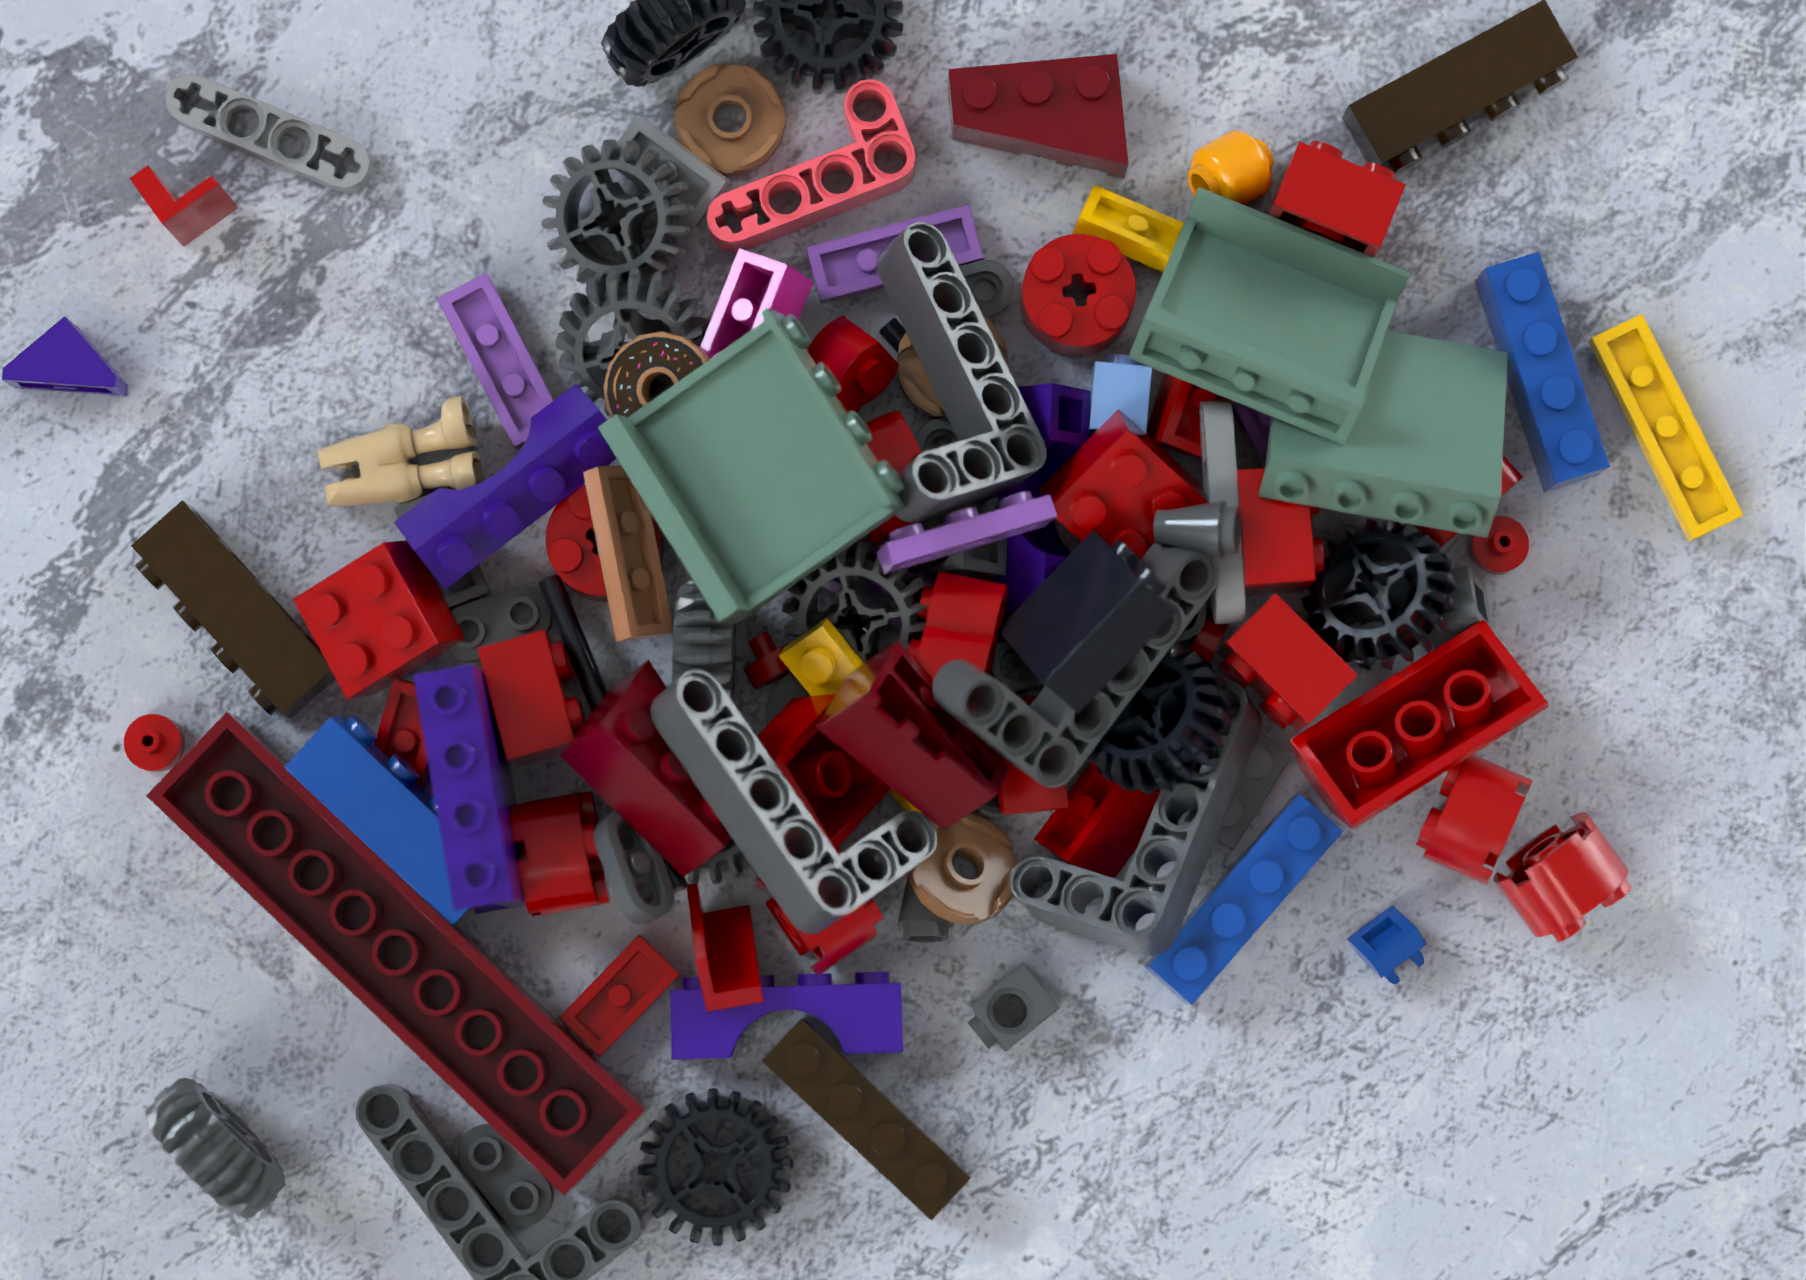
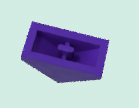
M65 316L3 367L2 380L15 389L127 396L128 385L82 331Z

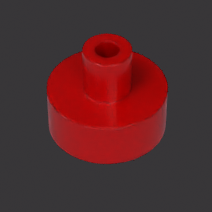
M1495 516L1487 538L1471 535L1469 542L1470 555L1474 563L1483 571L1496 575L1505 574L1517 568L1525 560L1529 550V538L1524 527L1516 520L1506 516ZM1499 540L1504 542L1505 547L1500 545Z
M768 631L748 641L757 661L746 667L744 672L755 690L781 679L790 672L789 668L779 657L783 648L788 644L777 649Z
M147 714L137 718L129 725L124 736V750L128 759L135 766L146 771L161 772L168 770L180 760L184 752L185 740L182 730L173 720L162 715ZM153 738V744L149 746V740Z

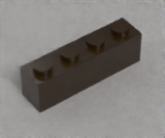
M1542 0L1348 105L1342 119L1366 162L1382 165L1398 174L1422 160L1423 157L1420 151L1428 146L1439 142L1442 148H1446L1472 132L1469 124L1487 115L1490 121L1494 122L1511 113L1520 106L1517 98L1536 89L1539 96L1559 87L1569 79L1566 72L1578 56L1546 0Z
M185 501L179 502L131 545L142 558L135 564L136 568L157 590L166 584L179 599L173 606L176 613L195 632L203 626L217 641L210 650L231 673L234 674L239 668L245 672L255 684L248 690L249 694L270 716L279 710L282 715L293 718L335 680L316 643L200 514Z
M801 1018L762 1060L771 1071L931 1221L971 1179L970 1175L805 1019Z

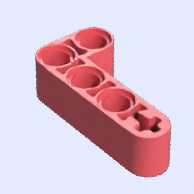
M868 79L854 84L847 92L844 101V116L853 144L716 197L708 207L706 216L710 236L715 245L723 251L737 253L739 248L749 250L886 197L907 187L914 176L916 156L914 146L889 88L880 81ZM874 100L884 107L885 113L876 121L866 122L856 116L854 109L862 101ZM885 151H895L903 156L906 164L897 173H884L874 164L877 156ZM842 171L850 175L854 182L848 191L834 194L824 188L822 181L829 173ZM790 191L799 196L801 204L796 211L790 214H780L771 208L770 201L777 193ZM759 200L762 216L766 222L762 225L758 224L757 213L754 214L753 202ZM734 212L738 220L743 219L741 221L742 230L733 234L728 226H724V215Z

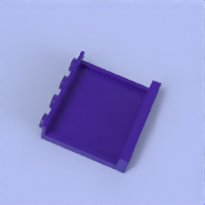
M473 664L415 674L413 676L453 910L474 907L475 914H482L526 906L516 861H519L517 842H513L511 831L510 806L517 804L510 763L505 755L484 673Z

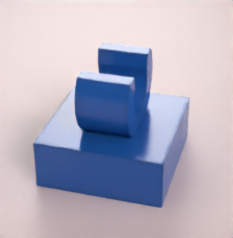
M1393 905L1347 938L1356 954L1380 978L1385 977L1394 985L1400 981L1394 968L1409 958L1418 967L1424 964V957L1420 949L1427 945L1426 941L1417 927Z

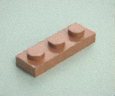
M622 465L595 467L583 472L616 642L660 638L673 634L674 629L650 510Z

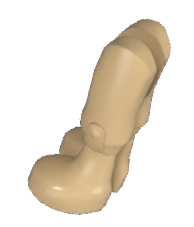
M456 396L445 400L441 407L440 419L427 427L413 431L408 425L389 422L386 426L382 427V430L353 437L317 450L321 471L350 469L352 466L359 465L361 473L360 478L351 477L324 486L328 507L360 506L396 501L397 504L404 505L420 498L425 489L447 487L448 489L457 490L483 482L482 462L476 451L458 454L451 459L425 465L409 463L410 459L417 457L419 454L477 445L474 423L465 398L463 396Z

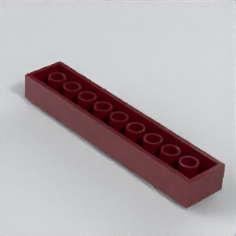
M226 712L146 796L561 1194L565 1196L570 1193L642 1117L649 1107L457 924L452 926L284 768L287 762L240 717Z

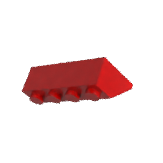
M1482 619L1290 739L1300 771L1329 811L1353 830L1549 706L1547 700L1485 620Z

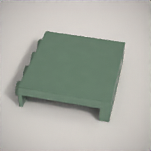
M1199 187L1128 358L1344 446L1363 407L1368 393L1365 391L1396 303L1410 272Z
M765 308L760 312L765 320L631 416L625 417L616 414L598 427L718 621L724 623L738 624L907 507L898 494L904 488L899 476L885 459L878 463L867 445L873 439L869 429L855 411L852 410L847 414L837 399L836 394L841 392L837 379L823 362L816 365L807 352L805 346L811 341L803 326L792 314L785 317L784 314L770 308Z
M1387 330L1365 390L1368 392L1344 446L1271 416L1266 467L1259 489V497L1487 538L1501 499L1508 352Z

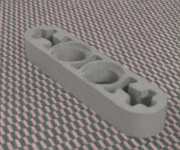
M181 75L174 79L166 90L165 103L171 116L177 123L196 133L337 192L346 194L358 192L365 188L372 178V160L364 147L355 140L200 75ZM196 89H200L199 95L204 102L219 109L216 126H209L215 119L209 112L200 108L193 107L189 115L185 114L186 108L179 101L183 94L192 96ZM221 98L227 99L220 107ZM250 109L258 114L259 124L256 131L252 135L243 138L231 134L229 131L231 116L238 110ZM294 130L303 131L310 137V147L304 156L297 159H289L281 154L280 142L285 134ZM323 141L330 142L324 148L328 155L339 160H345L349 153L354 154V161L360 167L358 173L347 172L343 179H338L339 172L336 167L329 162L319 160ZM319 160V169H311Z
M1231 400L1201 401L1200 437L1204 494L1209 503L1224 500L1227 506L1239 507L1234 420ZM1240 540L1237 553H1225L1222 559L1211 556L1215 559L1219 568L1218 583L1211 594L1212 614L1215 624L1244 623L1245 589L1242 542Z

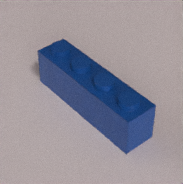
M1540 252L1485 268L1476 278L1475 284L1496 348L1499 351L1508 352L1507 382L1543 492L1598 476L1608 469L1610 464Z
M343 714L331 716L284 768L452 926L457 924L474 907L453 910L434 797L431 798L415 783L420 778V775L407 761L397 754L389 758L374 744L378 736L363 720L355 715H352L349 719Z
M1299 793L1293 796L1183 921L1172 946L1165 952L1154 955L1144 968L1186 1005H1192L1343 831L1303 795Z

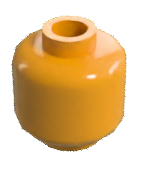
M1232 130L1194 152L1191 159V169L1187 174L1190 189L1194 197L1198 188L1201 187L1240 204L1247 205L1268 192L1272 182L1271 168L1274 164L1273 156L1268 146L1262 140L1254 139L1245 132Z

